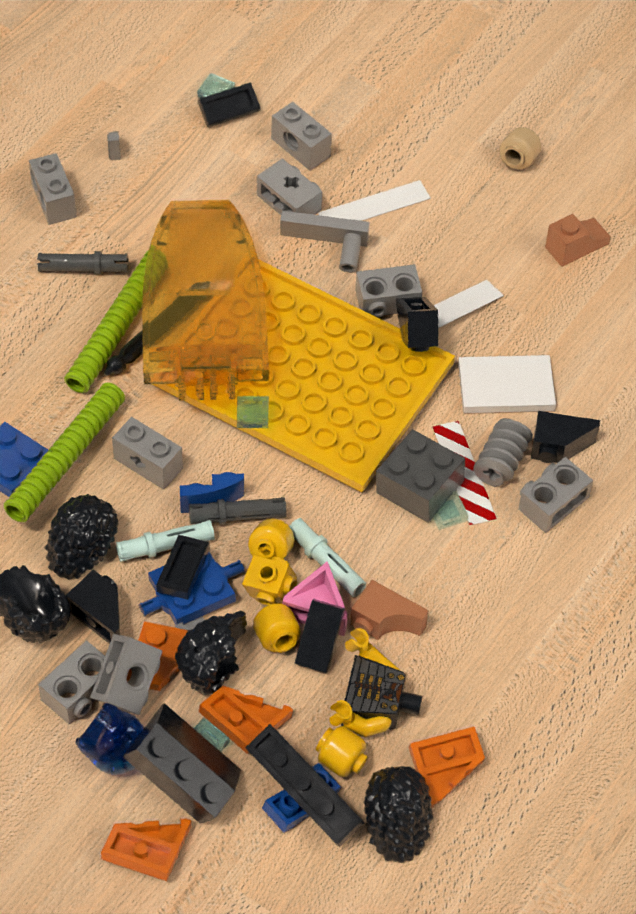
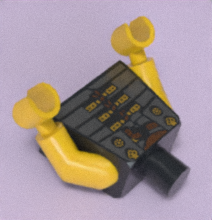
M357 628L351 631L350 635L356 641L354 639L346 641L345 648L349 652L359 650V656L355 655L345 700H339L330 706L331 710L337 712L329 718L330 724L333 726L341 724V726L363 737H369L388 729H395L399 712L419 715L423 696L404 692L406 674L400 671L397 666L369 643V635L364 629Z

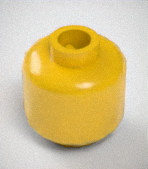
M275 518L266 519L259 523L249 536V552L252 556L255 555L267 559L272 557L285 559L293 548L294 535L289 525L284 521Z
M275 603L267 605L257 613L253 620L254 631L262 647L269 652L282 653L289 651L300 638V625L292 610L285 604Z
M338 726L334 730L328 728L315 749L319 752L318 762L340 777H346L352 771L358 774L368 759V756L364 754L366 742L344 726Z

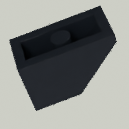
M426 297L396 298L400 332L404 344L411 348L412 351L417 352L428 351L429 347L438 346V309Z
M538 411L531 459L540 460L545 463H558L564 457L572 458L596 443L600 420Z
M93 569L66 596L70 604V613L110 644L113 634L120 635L118 587L109 576H101Z

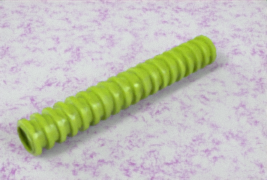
M148 250L144 254L140 264L137 265L131 277H129L127 283L118 294V297H116L114 303L105 314V317L97 326L96 331L93 332L82 352H80L78 358L69 369V372L65 375L64 381L72 390L79 393H87L95 378H97L108 358L112 355V351L115 350L117 344L121 341V337L124 336L126 330L142 308L143 303L146 302L156 283H158L160 277L168 268L169 262L162 253Z
M109 382L103 383L85 405V408L79 412L69 424V427L64 430V433L59 436L58 440L54 442L53 446L39 460L37 466H34L26 476V479L20 483V486L5 501L4 510L9 517L22 523L30 518V515L39 507L46 498V495L52 491V488L61 480L63 475L73 465V462L78 459L84 449L87 448L89 443L92 442L94 437L125 401V395L117 385Z

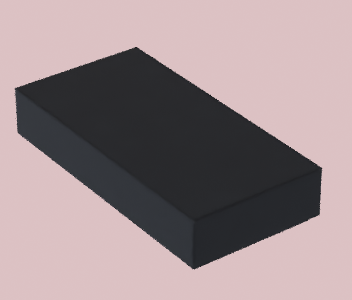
M251 82L200 98L197 101L207 128L257 112L261 109Z
M178 535L156 584L157 592L188 600L210 550L209 542Z
M317 599L311 601L295 664L324 673L328 672L345 612L344 607Z

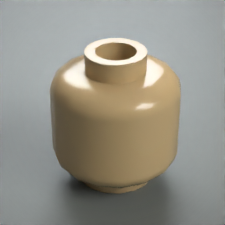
M524 127L512 130L500 145V156L504 163L517 170L530 166L541 151V142L537 134Z

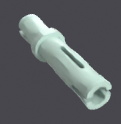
M301 518L291 523L289 527L293 531L294 539L303 547L304 553L308 558H313L321 566L328 561L334 579L353 598L365 589L366 582L327 545L328 541L323 535L318 536Z
M210 520L160 533L151 534V532H146L141 537L116 542L119 561L124 562L146 555L149 558L156 557V553L171 550L178 535L203 541L214 540L212 523Z

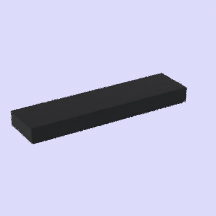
M271 724L245 747L338 847L342 846L364 824L363 820Z

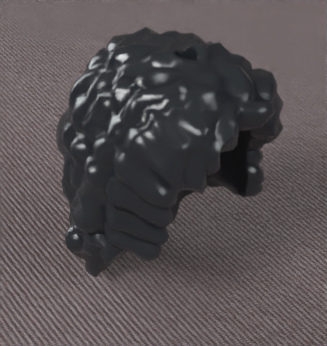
M87 494L79 495L76 498L71 497L69 501L58 509L57 515L51 521V529L48 531V544L44 547L48 552L46 559L50 562L48 565L49 570L54 571L60 578L65 577L67 580L75 577L79 579L87 570H92L94 565H98L99 561L102 562L108 549L111 548L110 543L115 541L114 535L117 534V527L119 525L116 511L110 503L98 499L96 495L91 496Z
M22 565L20 568L14 566L0 574V616L4 617V624L11 630L13 635L21 637L27 642L43 643L57 636L59 631L65 629L69 622L70 604L65 593L61 591L60 585L55 584L50 574H34L25 565Z
M240 610L233 614L227 613L224 617L212 616L199 622L194 629L187 631L180 641L175 653L176 664L178 665V670L182 672L183 679L186 683H190L191 689L201 691L204 695L213 694L223 686L224 681L229 680L231 674L239 670V666L236 664L237 657L235 656L236 649L234 645L237 639L246 633L245 626L247 621L244 611Z
M405 766L386 767L374 772L368 782L369 786L366 789L364 812L367 815L365 826L372 835L369 843L376 846L377 853L383 854L385 861L393 860L394 862L404 863L405 860L412 861L414 854L419 855L420 849L425 845L424 841L430 837L429 827L434 817L431 808L432 798L429 796V786L426 784L425 778L415 769Z

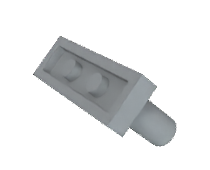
M282 210L280 232L282 236L342 243L339 268L344 272L352 273L357 270L360 246L367 247L370 222Z

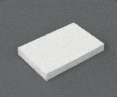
M550 355L459 357L458 368L463 413L555 411L556 400Z

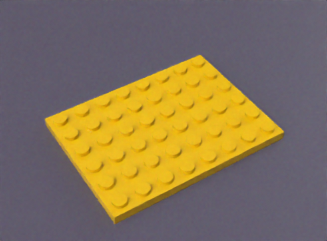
M248 254L152 373L150 384L363 493L376 475L377 469L388 458L453 366L455 355L436 346L429 347L428 351H412L402 341L400 328Z

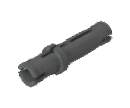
M95 251L94 254L38 253L37 258L40 262H50L37 263L39 272L94 271V274H102V271L128 273L129 268L127 264H116L117 262H129L128 253L102 254L101 251Z
M285 497L226 502L224 499H217V502L189 504L190 525L210 520L211 523L219 522V525H224L227 521L286 518Z

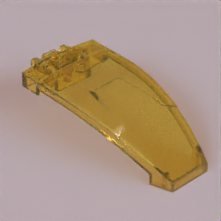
M230 200L171 201L163 212L151 240L145 268L142 303L144 384H175V387H178L179 401H185L187 396L186 386H196L198 400H204V386H210V400H216L218 385H227L229 399H235V385H238V382L269 381L266 306L261 269L248 228Z

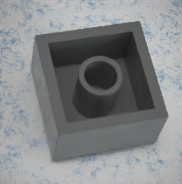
M412 429L377 469L376 492L429 523L464 481L465 458Z

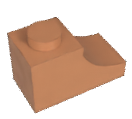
M571 214L549 225L545 248L563 267L608 245L611 236L594 217L579 221L574 214Z
M371 580L351 608L350 625L355 629H364L368 635L379 640L381 635L393 631H406L420 636L427 627L429 610Z

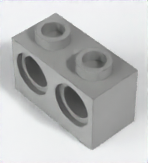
M57 153L29 160L31 183L48 224L51 225L77 218L75 195Z
M415 264L356 272L355 291L359 308L375 317L397 314L396 298L422 297V289Z
M564 457L557 464L551 463L535 482L531 480L524 485L520 491L521 498L518 509L541 530L547 533L589 498L593 479L567 457Z
M86 640L38 684L41 701L68 724L77 717L81 718L86 715L95 701L90 696L98 674L88 676L86 673L89 671L100 672L105 655ZM65 693H74V694H75V695H74L73 697H71V698H63V697H61V696H62L63 694H65Z

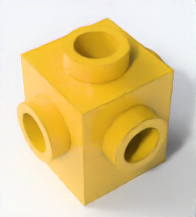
M253 555L242 585L251 597L267 606L275 603L282 604L284 596L298 585V580L288 561L279 557L267 559Z

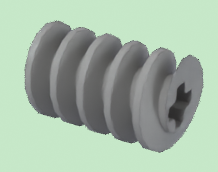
M508 418L500 419L494 425L493 432L490 433L488 441L479 455V459L474 464L473 470L476 476L493 487L501 486L504 481H510L514 476V471L518 468L519 461L523 458V452L527 450L528 443L532 440L533 434L531 430L518 421Z

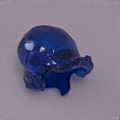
M105 703L95 719L80 738L77 737L75 742L79 750L99 770L108 774L122 775L135 769L122 756L144 729V725L135 716L114 705Z

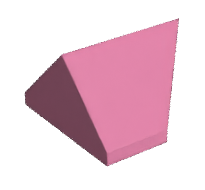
M328 561L283 598L282 604H285L292 610L299 623H306L313 599L345 608ZM346 609L338 634L345 636L348 614Z

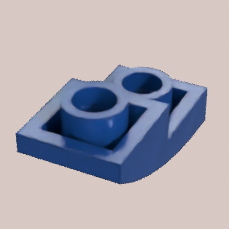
M232 472L212 474V485L200 483L180 485L181 513H189V504L217 502V499H224L225 502L240 499L244 496V474Z
M320 763L312 767L336 793L340 791L341 786ZM285 789L265 800L262 807L283 833L309 817Z

